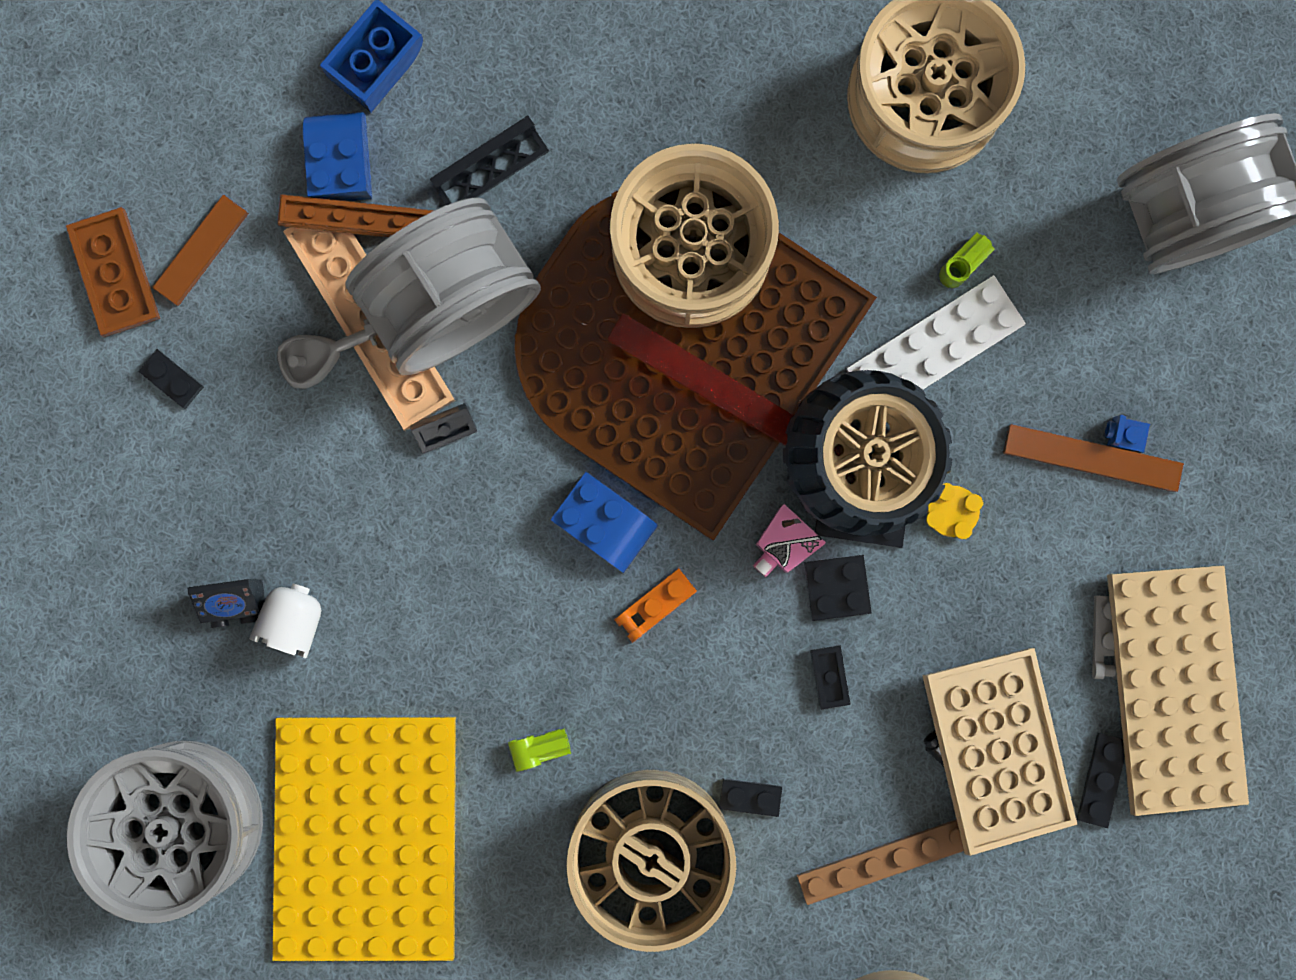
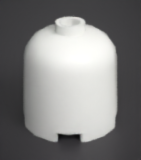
M293 583L291 589L286 587L275 588L266 597L249 639L258 642L261 637L263 638L262 643L267 644L266 646L292 655H295L296 651L300 650L298 655L307 658L321 617L320 603L317 599L308 595L310 589Z

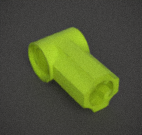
M976 232L941 268L939 273L941 283L947 288L952 289L962 285L995 250L992 242L985 235ZM949 268H957L961 273V278L952 276Z
M565 728L535 737L530 735L521 740L516 739L508 742L516 772L542 764L541 762L571 754Z

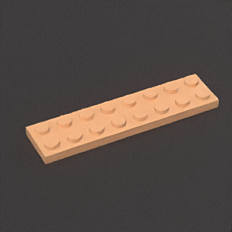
M293 227L284 230V234L346 336L364 330L365 323L363 320L367 318L361 308L356 305L353 296L350 295L345 286L351 271L367 255L356 236L352 233ZM378 335L375 336L377 341L375 346L372 345L370 340L354 346L355 351L403 430L410 429L411 424L428 418L456 401L436 367L412 375H401L396 368V364L390 359L389 353Z

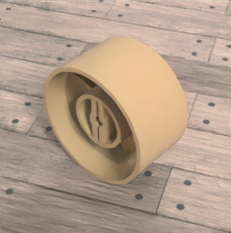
M635 771L617 777L601 787L582 809L575 824L568 848V884L580 913L591 927L604 938L617 945L636 951L659 952L671 950L686 945L709 930L723 913L735 883V848L721 810L712 797L696 783L668 771ZM649 786H661L664 792L659 799H651L647 796L646 790ZM637 787L641 809L621 819L606 801L620 792ZM674 789L689 795L703 806L685 823L679 817L667 811ZM597 812H604L609 816L610 821L606 826H597L593 822V815ZM708 818L712 820L713 828L706 833L700 832L696 828L697 822L700 819ZM655 829L671 835L683 851L682 861L665 851L663 845L658 840L647 839L638 832ZM582 834L607 842L605 863L580 868L579 844ZM723 842L724 862L721 876L695 868L696 848ZM619 854L636 864L643 875L655 877L663 883L646 885L633 880L623 869ZM657 855V860L655 858L650 859V861L646 860V856ZM594 873H600L605 877L606 883L603 886L595 887L590 883L589 877ZM697 880H707L710 883L709 889L704 893L696 892L693 889V885ZM618 887L636 899L629 922L616 918L599 905ZM678 891H681L697 911L680 921L666 925L661 901L669 899ZM644 907H651L656 911V916L651 920H644L640 917L639 912Z

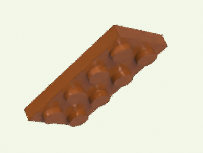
M120 207L66 225L100 335L108 337L159 320L160 316L126 210Z

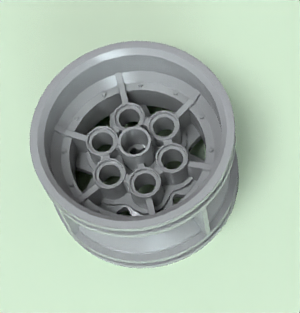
M1280 114L1260 115L1205 132L1142 160L1118 176L1116 179L1117 184L1120 188H1124L1121 191L1122 198L1130 203L1147 250L1143 253L1145 261L1153 262L1147 267L1150 274L1171 271L1227 253L1296 225V162L1287 141V129L1280 127L1283 124V118Z
M470 198L449 204L402 228L367 254L351 271L345 283L346 289L353 296L356 305L365 314L401 375L423 372L461 354L513 320L532 303L541 290L538 281L533 279L531 270L527 267L498 221V218L483 198Z
M173 741L121 756L98 770L87 781L74 802L67 827V850L72 870L87 895L96 904L115 916L140 923H161L184 917L229 888L250 866L262 836L263 812L260 797L254 782L243 766L226 752L209 744L197 741ZM173 773L177 774V776L167 787H164L153 774ZM151 794H155L159 798L160 804L158 809L152 807L149 802ZM182 794L190 799L191 805L188 810L184 809L180 804ZM206 794L210 796L215 804L219 816L202 811ZM124 799L126 809L117 811L121 800ZM134 820L139 821L143 827L141 835L133 830ZM195 822L203 825L205 830L203 837L195 834L193 828ZM148 848H151L156 852V862H152L148 859ZM178 849H183L187 853V863H183L178 859ZM119 850H121V851L124 852L123 858H122V856H121ZM217 851L211 864L203 872L200 853ZM158 875H161L167 885L154 883L153 881Z

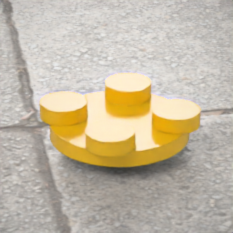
M943 483L945 488L939 499L928 505L926 523L943 536L967 539L971 536L972 530L978 522L983 500L979 495L972 494L963 487Z

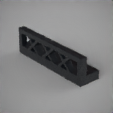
M527 115L430 178V181L446 206L452 203L445 192L453 186L466 188L462 200L478 198L548 153L549 149L537 133L535 124ZM530 136L534 138L540 147L539 150L531 155L519 153L521 142ZM517 146L515 152L509 151L513 147ZM503 154L514 156L512 167L506 171L495 169L497 158ZM518 157L525 158L519 163H517ZM492 162L491 168L485 167L487 164ZM478 170L490 172L488 183L483 186L471 184L473 173ZM494 173L500 174L499 176L493 179ZM468 177L467 183L461 182ZM470 189L476 190V191L472 192L471 194H469V190H470Z

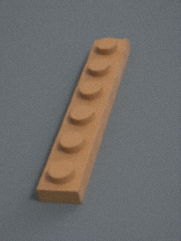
M957 819L797 874L806 904H813L964 851Z

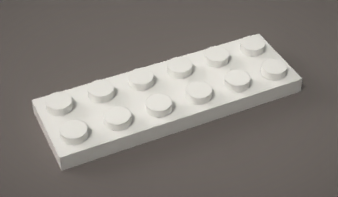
M993 275L854 363L846 371L847 373L860 370L888 372L911 381L921 389H925L1015 332L1026 323Z

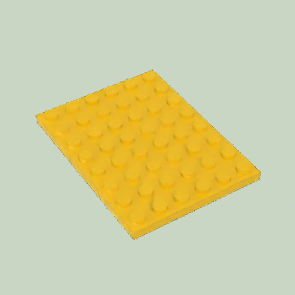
M456 717L276 718L273 961L454 960Z

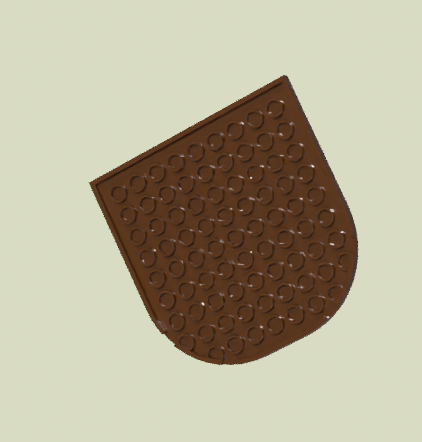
M680 189L667 193L658 200L669 205H675ZM616 191L595 206H591L577 219L536 277L541 290L532 303L520 313L515 333V357L520 382L535 412L557 436L714 541L786 434L785 431L789 420L796 414L800 402L817 388L877 297L779 233L775 254L763 285L753 300L743 310L723 322L707 327L684 328L665 324L639 309L625 293L616 275L610 234L611 212L618 193ZM712 191L715 208L732 205L723 196ZM691 203L687 206L688 212L694 215L703 211L702 206L698 203ZM671 216L662 217L659 221L666 228L673 227L676 224L675 219ZM721 219L715 220L712 223L713 228L717 231H725L728 228V224ZM638 228L636 242L637 248L640 250L651 241V238ZM748 235L734 244V247L745 258L748 253ZM690 237L689 242L695 243L696 237ZM666 245L661 246L657 251L663 258L671 257L674 254L672 247ZM715 249L710 252L711 258L715 261H722L726 258L725 252L721 249ZM687 262L684 264L683 270L687 274L692 275L699 271V267L694 262ZM670 277L658 279L662 284L672 288ZM711 279L708 282L707 291L723 284Z

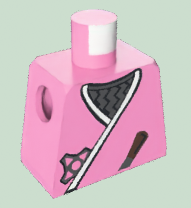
M783 504L755 544L764 554L753 566L764 577H767L777 565L785 573H788L826 542Z

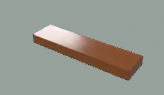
M223 195L153 288L179 306L249 213Z

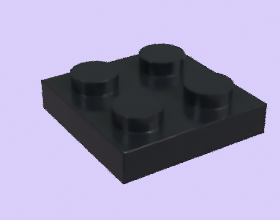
M864 555L804 562L812 621L872 614Z

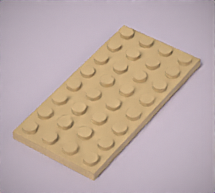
M1225 566L1107 575L1130 814L1139 816L1248 805L1249 799Z

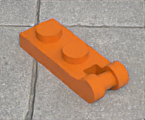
M678 568L615 618L614 621L619 627L621 625L629 634L627 637L633 643L695 594L697 590ZM637 612L645 620L639 627L631 618Z

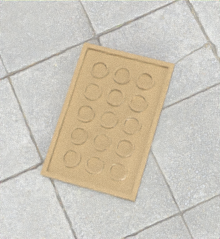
M1028 648L922 675L966 855L971 856L1077 825L1035 648Z

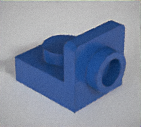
M1124 415L1113 417L1112 421H1108L1105 428V438H1109L1107 446L1144 453L1150 424L1126 419Z

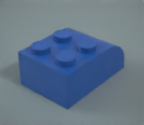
M374 0L324 59L320 67L332 82L368 111L372 112L412 65L422 47L423 37L422 34L381 1Z
M364 112L305 117L303 120V143L308 197L339 201L372 199L366 114Z
M587 472L584 473L551 518L552 522L623 573L658 527L648 516Z

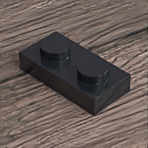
M158 349L155 350L138 371L184 409L189 406L204 388L202 384Z
M466 403L411 424V430L423 454L478 432Z
M841 645L810 650L820 709L851 705Z
M723 778L719 809L779 817L782 786Z

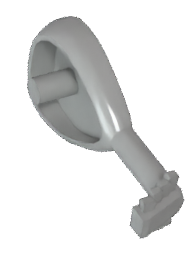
M368 319L363 320L365 323L364 330L338 341L315 335H297L283 341L278 347L277 361L281 373L288 384L293 388H310L320 383L328 375L338 361L340 352L368 340L371 341L373 346L377 345L375 338L377 334Z

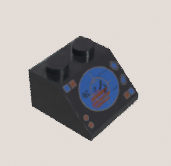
M244 579L187 587L189 597L200 623H210L211 628L229 626V620L239 618L241 624L256 622L265 602L263 580Z

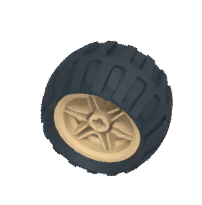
M876 370L853 371L835 376L823 382L800 402L796 414L789 420L785 431L788 437L786 447L783 448V463L787 465L789 474L787 481L792 492L798 496L801 505L813 517L835 530L848 534L863 536L881 535L897 531L901 527L915 522L926 514L930 503L939 499L945 488L943 482L946 474L951 472L953 459L949 458V444L952 443L950 429L944 426L941 419L943 413L933 400L927 399L923 389L916 384L888 372ZM855 419L860 421V428L858 430L851 426L852 421ZM887 422L890 425V430L885 434ZM837 444L841 445L840 456H837L834 452ZM872 448H874V449H875V453H873V454L871 455L872 458H870V457H869V453H871V452H872ZM899 451V460L891 457V453ZM852 473L855 476V481L852 484L846 480V474ZM881 476L885 480V483L882 487H880Z

